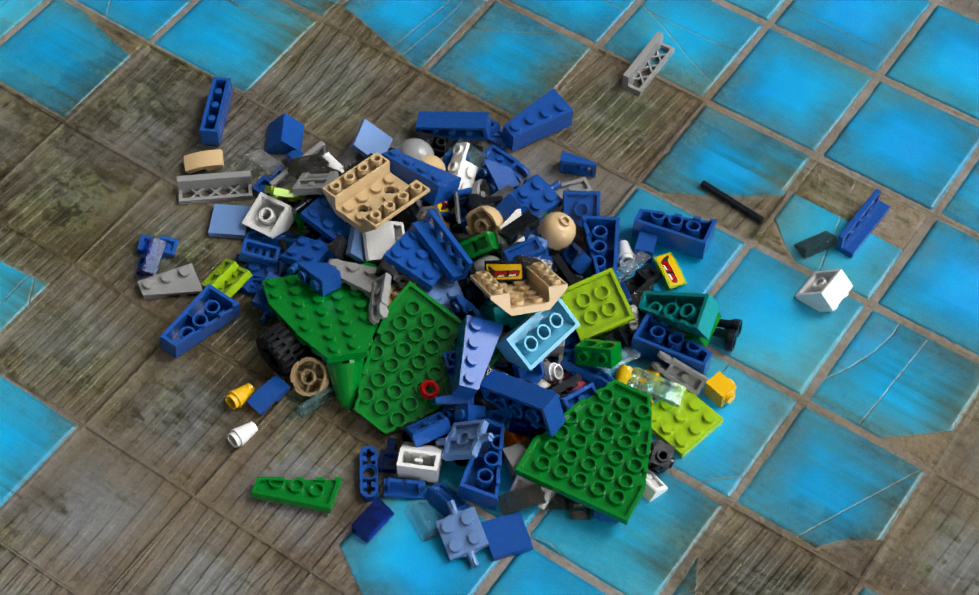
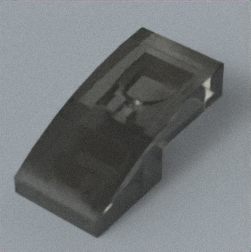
M538 484L526 486L498 496L503 516L525 509L529 510L546 503L541 485Z

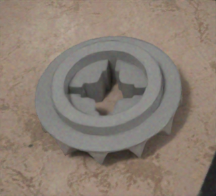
M630 305L636 320L628 323V326L634 335L640 325L638 308L635 305Z

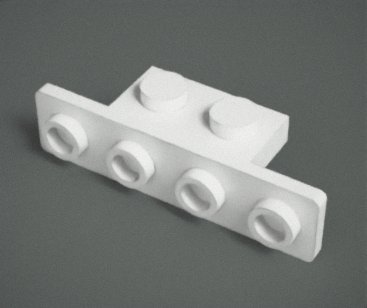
M468 142L456 143L447 172L461 177L458 190L471 187L472 191L479 167L465 160L470 145Z

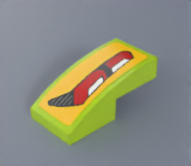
M671 252L653 257L657 271L662 275L668 291L687 284Z

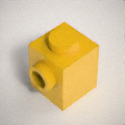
M719 371L705 382L704 394L719 407H723L726 403L730 404L735 399L737 386L732 379L727 378Z

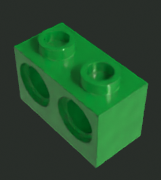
M485 231L459 243L472 261L480 256L490 255L501 250L496 234L492 231Z
M590 338L583 339L575 345L576 365L612 369L622 361L621 342Z

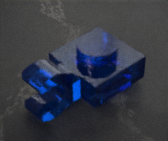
M388 438L387 450H380L378 472L397 473L396 465L400 451H396V438Z

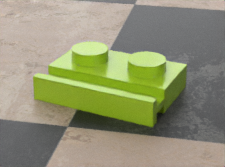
M265 185L264 192L269 193L275 199H280L283 196L287 197V201L298 202V199L302 200L306 197L293 195L290 189Z

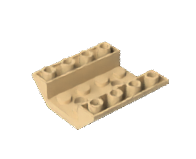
M376 152L323 187L322 191L336 215L361 233L375 230L429 193L430 188L417 179L408 185L390 172V161Z
M542 262L532 263V266H526L527 281H514L513 284L499 283L487 271H478L476 274L470 275V279L479 289L511 316L550 310L568 288V284Z

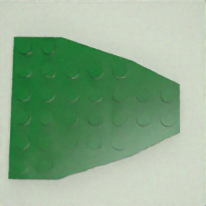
M366 262L361 264L377 268L375 262ZM298 274L262 280V287L269 310L272 313L276 312L278 319L281 323L285 322L287 324V329L292 332L295 338L304 346L309 345L312 348V352L320 356L324 362L331 364L368 356L369 347L373 343L374 333H377L378 324L373 325L368 319L370 298L365 296V292L361 290L355 291L351 289L350 285L343 283L337 290L321 296L307 284L301 282Z
M411 281L408 282L387 307L389 310L388 316L381 321L363 367L354 407L355 413L385 436L401 429L400 427L406 423L417 421L425 415L432 414L442 406H445L429 404L430 400H426L420 395L419 388L425 380H433L438 384V396L451 394L443 352L456 350L458 328L462 320ZM497 347L494 349L485 375L502 356ZM430 387L425 389L427 393L433 392V389Z
M614 379L604 388L596 390L591 397L581 399L564 413L565 423L553 437L548 436L546 431L534 437L516 466L515 474L627 525L645 492L652 440L651 395Z

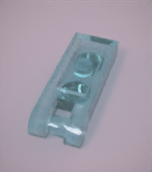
M633 368L631 372L632 378L629 379L627 385L676 407L680 406L686 387L644 369ZM640 378L644 379L645 383L640 382Z

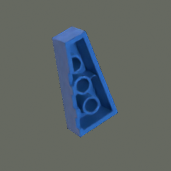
M553 88L503 125L502 141H505L508 148L513 152L572 125L573 109Z
M396 149L382 153V156L390 161V172L408 185L417 179L430 188V192L421 197V199L433 206L449 200L452 196V191H456L459 188L461 177L401 153Z
M208 284L160 336L161 349L178 358L240 316V303Z
M647 312L632 337L630 353L652 362H659L668 368L669 364L657 356L658 352L662 351L706 375L710 368L712 352L693 340L688 341L683 337L682 333L679 331L674 332L667 327L665 322L655 320L653 315Z
M494 369L481 382L480 390L484 400L504 411L509 409L514 417L520 420L524 417L531 422L532 427L536 429L541 427L547 430L546 434L550 437H553L566 421L558 393L554 390L545 389L537 384L529 383L521 378H516Z

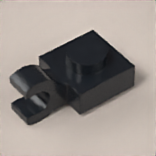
M385 260L379 264L375 273L378 277L386 272L392 276L390 285L393 284L399 291H402L405 287L401 282L407 285L411 281L406 275H398L399 271Z

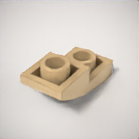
M221 149L206 150L185 155V172L192 174L203 169L210 172L224 167L223 151Z

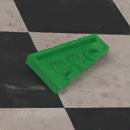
M257 477L251 491V497L331 514L342 485V477H335V480H325V477H316V480H304V477H295L293 480H285L284 477Z

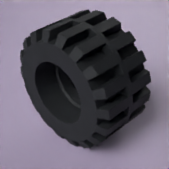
M279 323L274 324L256 338L258 350L265 362L272 370L283 377L290 375L293 365L306 357L300 342L290 330Z

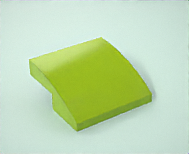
M225 258L201 283V286L205 288L210 284L227 296L232 297L253 275L249 270L239 267L235 261Z

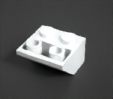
M387 221L375 230L362 233L367 262L381 263L383 261V255L405 233L403 222Z
M405 441L400 448L396 465L398 478L421 479L426 482L438 483L443 461L441 455L444 446L438 447L436 445L424 444L416 447L413 442Z

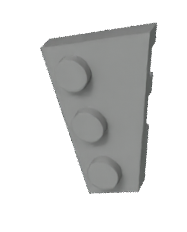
M330 258L327 263L340 271L341 284L346 283L351 286V289L355 291L361 290L365 292V296L371 297L373 281L379 278L375 275L376 267Z
M192 263L137 281L144 300L168 298V296L172 295L187 297V294H197L198 296L203 290Z

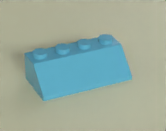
M559 298L550 310L529 313L497 342L496 347L507 361L529 372L581 324L561 298Z

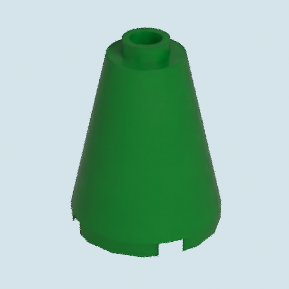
M364 358L331 364L325 362L338 404L343 406V409L355 407L362 378Z

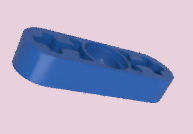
M366 446L361 449L359 454L360 495L365 502H373L379 496L378 452L376 448ZM367 454H371V464H367ZM368 470H372L375 473L370 478L365 477L363 474ZM367 484H371V494H367Z

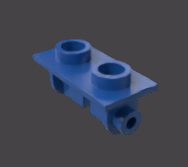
M390 476L384 478L383 496L424 500L426 481L421 479H397Z

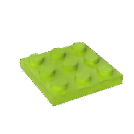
M613 268L568 286L561 296L565 305L581 324L576 329L580 341L585 338H596L636 320Z
M676 385L651 406L652 434L659 440L675 446L674 452L680 458L686 456L721 426L724 421L719 414L695 394L680 385Z

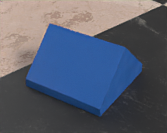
M283 113L269 123L265 154H288L293 150L302 151L304 125L286 113Z

